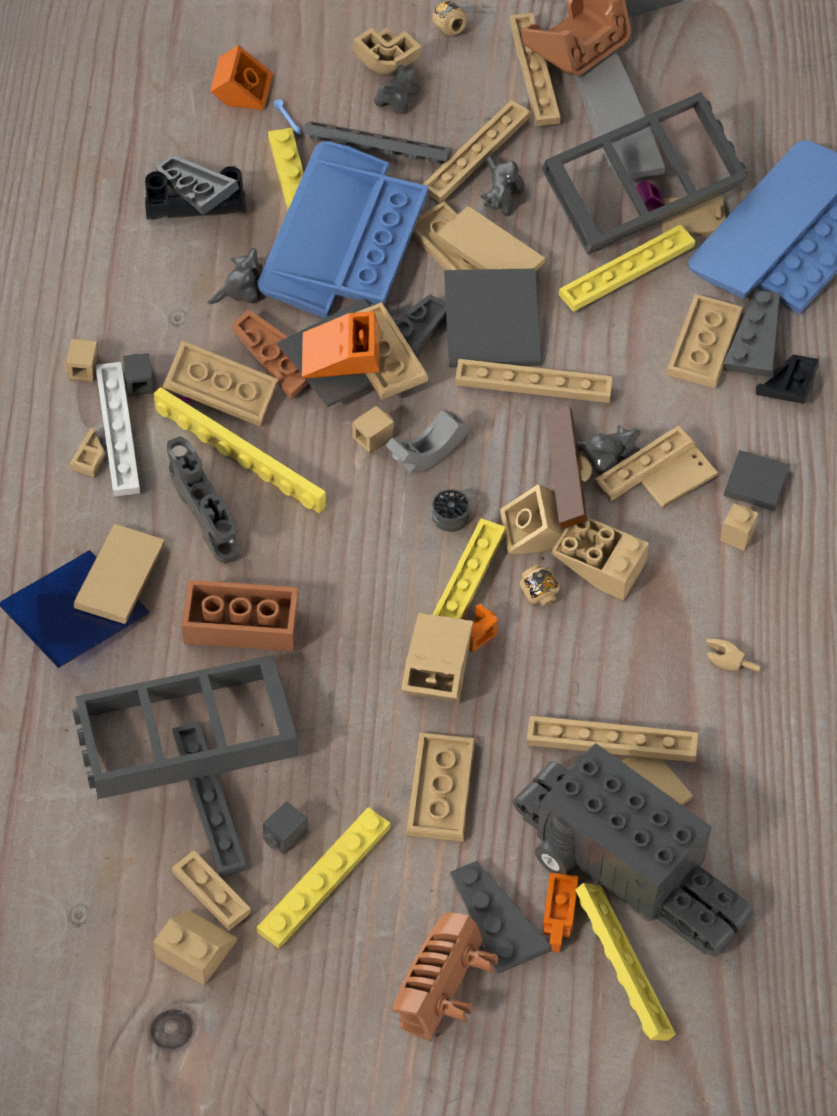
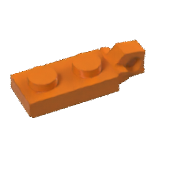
M549 873L543 934L551 935L550 952L560 953L562 937L570 938L578 876Z

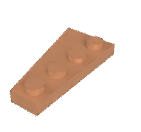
M247 310L232 324L234 334L268 374L279 379L277 384L291 400L309 384L306 379L302 378L300 371L277 344L279 341L287 338V335L251 310Z

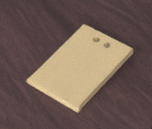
M715 197L661 221L663 233L681 224L690 235H711L726 219L723 197ZM663 198L665 205L680 199Z
M695 446V448L641 483L661 508L718 476V472Z
M628 756L621 761L681 805L693 799L691 792L662 759Z

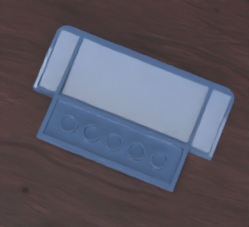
M808 140L796 143L693 253L688 261L689 269L707 282L742 299H745L755 287L760 290L779 292L781 303L800 315L837 274V152Z
M328 141L317 144L259 277V290L268 297L323 319L329 317L337 295L359 301L365 299L374 305L382 302L384 305L429 193V186L386 176L389 170V162L349 146Z

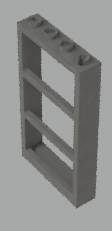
M702 92L546 159L542 167L544 175L587 254L740 187L747 178V172L744 171L746 169L745 165L739 162L733 143L727 140L720 120H716L712 112V105L709 100L707 101L704 98ZM692 108L697 113L730 174L729 177L698 191L660 122ZM651 126L688 195L648 212L612 143ZM603 147L639 217L600 234L564 164Z
M273 655L75 696L77 708L72 709L75 725L81 724L82 729L77 730L80 746L86 745V750L82 751L85 768L91 767V772H87L90 789H96L98 799L299 756L298 737ZM264 680L280 735L227 746L212 690ZM203 692L217 748L165 759L151 703ZM141 705L155 762L102 773L89 716Z

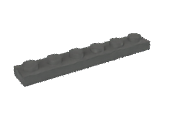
M309 121L305 124L304 134L310 135V138L313 140L324 141L325 138L334 139V143L348 145V142L358 144V148L372 150V147L381 148L382 153L394 155L396 152L405 153V157L411 159H419L422 156L429 158V162L443 164V161H447L451 157L452 148L319 122Z
M199 721L172 728L179 756L208 750ZM217 774L188 780L218 875L224 877L247 870V864Z

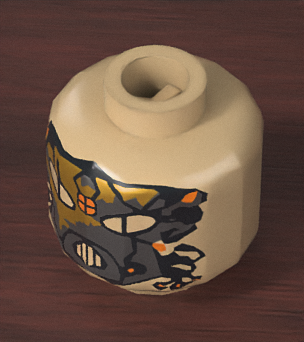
M445 1L435 8L432 21L434 26L445 35L455 36L464 30L467 23V15L456 3Z
M535 565L522 573L521 576L523 578L520 581V588L530 604H541L542 607H545L556 600L555 595L558 593L560 586L550 568Z

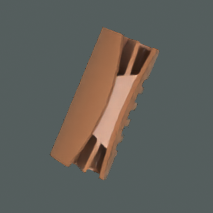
M444 913L414 958L395 998L392 1011L400 1013V1028L427 1041H430L444 1015L461 1020L462 1022L468 1021L465 1013H472V1004L452 999L468 967L473 966L492 973L494 971L491 964L497 965L498 956L496 954L478 950L483 938L477 923L469 915Z

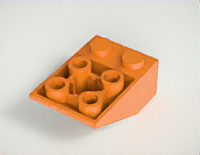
M375 311L348 313L303 332V379L380 372V326Z

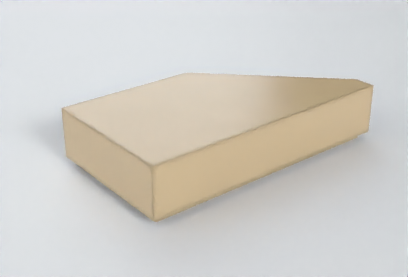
M90 428L70 462L71 470L95 477L106 458L105 451L99 442L94 428Z

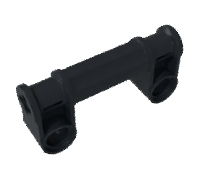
M234 166L225 167L221 170L220 174L237 180L239 189L205 215L225 214L229 211L246 213L242 173ZM153 171L145 177L147 220L156 216L172 218L202 215L182 196H169L167 177L164 173Z

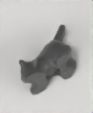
M399 65L396 76L378 87L376 96L373 99L374 103L377 106H383L388 103L393 106L395 113H406L408 109L406 104L408 96L415 95L420 90L419 83L414 82V70L405 69L403 65Z
M488 156L486 160L492 172L493 185L491 191L482 194L481 198L486 201L484 206H489L495 210L502 208L503 215L509 216L513 208L512 194H521L523 192L524 180L518 175V165L514 161L497 165L496 161Z
M255 248L250 250L249 255L231 258L236 267L227 276L225 285L208 300V304L218 303L226 296H230L236 301H246L247 303H253L259 299L260 291L256 280L259 279L263 266L258 263L257 250Z
M618 425L617 433H599L589 438L588 441L577 442L578 451L585 452L597 472L605 473L616 466L618 458L627 459L640 450L638 447H635V442L640 436V430L635 428L629 431Z

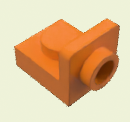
M481 603L475 607V622H473L469 650L472 653L497 635L498 618L491 609H486Z

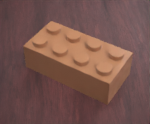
M188 580L182 622L183 643L293 652L299 608L298 587Z

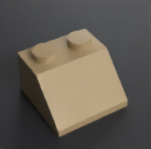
M541 484L531 488L500 509L502 523L506 527L505 539L507 550L511 555L550 551L555 547L566 529H562L559 524L555 491Z
M187 910L171 918L153 941L155 957L205 986L236 943L237 937Z

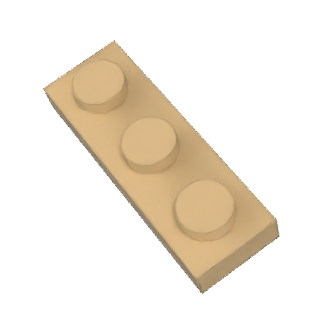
M195 850L172 867V873L228 931L251 914V908Z

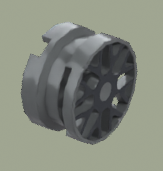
M449 489L439 492L434 497L432 519L437 524L436 527L447 532L463 529L468 523L470 510L469 499L466 495L458 490Z

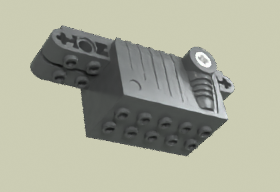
M597 743L570 770H567L555 761H549L533 778V782H530L513 800V805L523 816V820L538 830L537 836L541 843L535 849V855L549 872L567 875L574 866H577L584 874L593 878L599 885L604 886L607 891L616 895L619 900L628 904L635 912L640 913L646 921H651L654 917L704 954L708 953L712 956H718L754 914L752 906L743 897L700 867L705 861L712 827Z

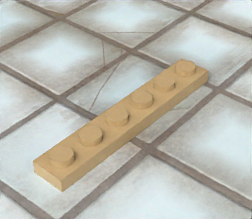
M533 13L510 15L509 23L536 127L560 124L561 117L546 61L543 57L525 46L521 34V29L529 24H536Z
M513 100L507 103L422 184L429 186L428 196L442 203L486 161L488 156H491L530 118L531 111Z
M458 359L455 385L610 403L613 376Z
M530 716L527 732V745L588 751L597 743L610 754L687 762L696 761L698 732Z

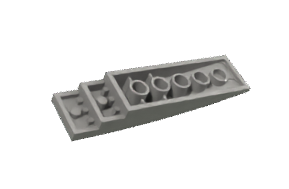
M616 50L582 75H573L595 138L645 117L638 97ZM650 127L612 143L631 179L665 173V165ZM603 147L600 148L602 158H606L609 170H613L616 181L619 182L620 179Z

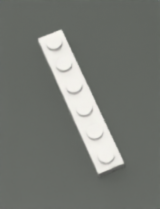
M121 362L98 364L95 366L113 495L116 497L139 494L140 486Z

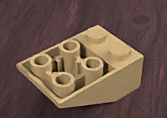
M587 517V521L567 527L551 554L598 590L624 601L647 563L649 542Z
M418 613L401 687L405 695L455 703L460 702L473 621Z

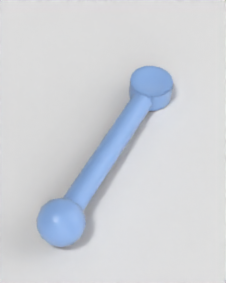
M281 99L275 100L274 108L282 112L292 126L293 133L300 135L302 128L295 124L285 110L283 101Z

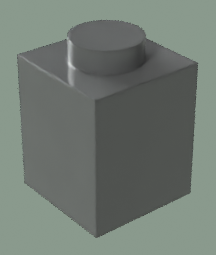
M149 353L123 356L128 396L154 393Z
M287 801L263 823L264 841L272 849L277 848L283 854L308 832V818Z

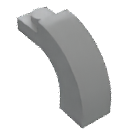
M442 409L430 426L420 435L410 440L391 438L386 447L393 452L391 456L407 471L418 473L433 467L447 457L462 442L471 430V427L455 412Z

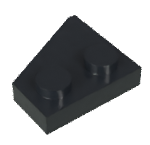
M792 355L785 361L783 366L774 370V378L771 377L764 384L759 383L756 386V395L804 404L819 367V359Z

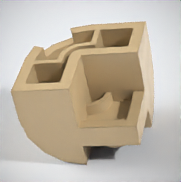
M371 27L354 39L352 49L353 53L372 71L381 75H392L397 73L399 65H403L406 68L418 60L421 45L406 31L396 36L388 28L377 33Z

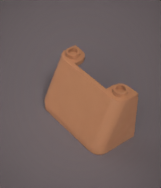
M568 0L567 9L569 17L549 31H542L536 24H529L521 29L523 42L526 47L565 73L575 76L582 75L625 44L631 33L625 0Z

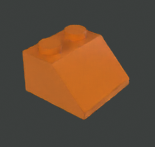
M238 45L219 57L210 92L227 106L262 110L265 107L273 72Z

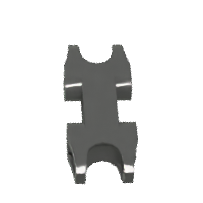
M181 436L167 442V454L171 461L169 464V475L181 500L190 507L202 529L204 541L214 557L224 564L236 560L238 557V546L235 541L237 534L236 523L226 503L215 493L202 470L201 459L190 442ZM176 446H184L187 452L183 456H175L172 449ZM228 543L233 551L226 555L221 554L218 551V547L221 544Z

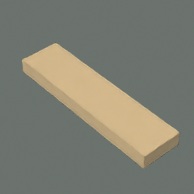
M678 425L595 478V485L611 502L695 448V442Z

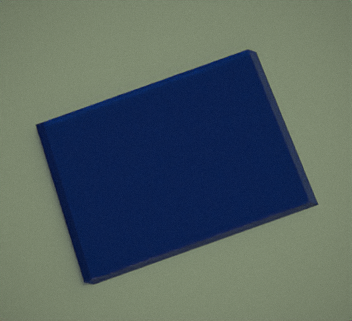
M90 550L0 602V607L58 668L144 618L150 612L137 600L126 624L74 608V601L97 558Z

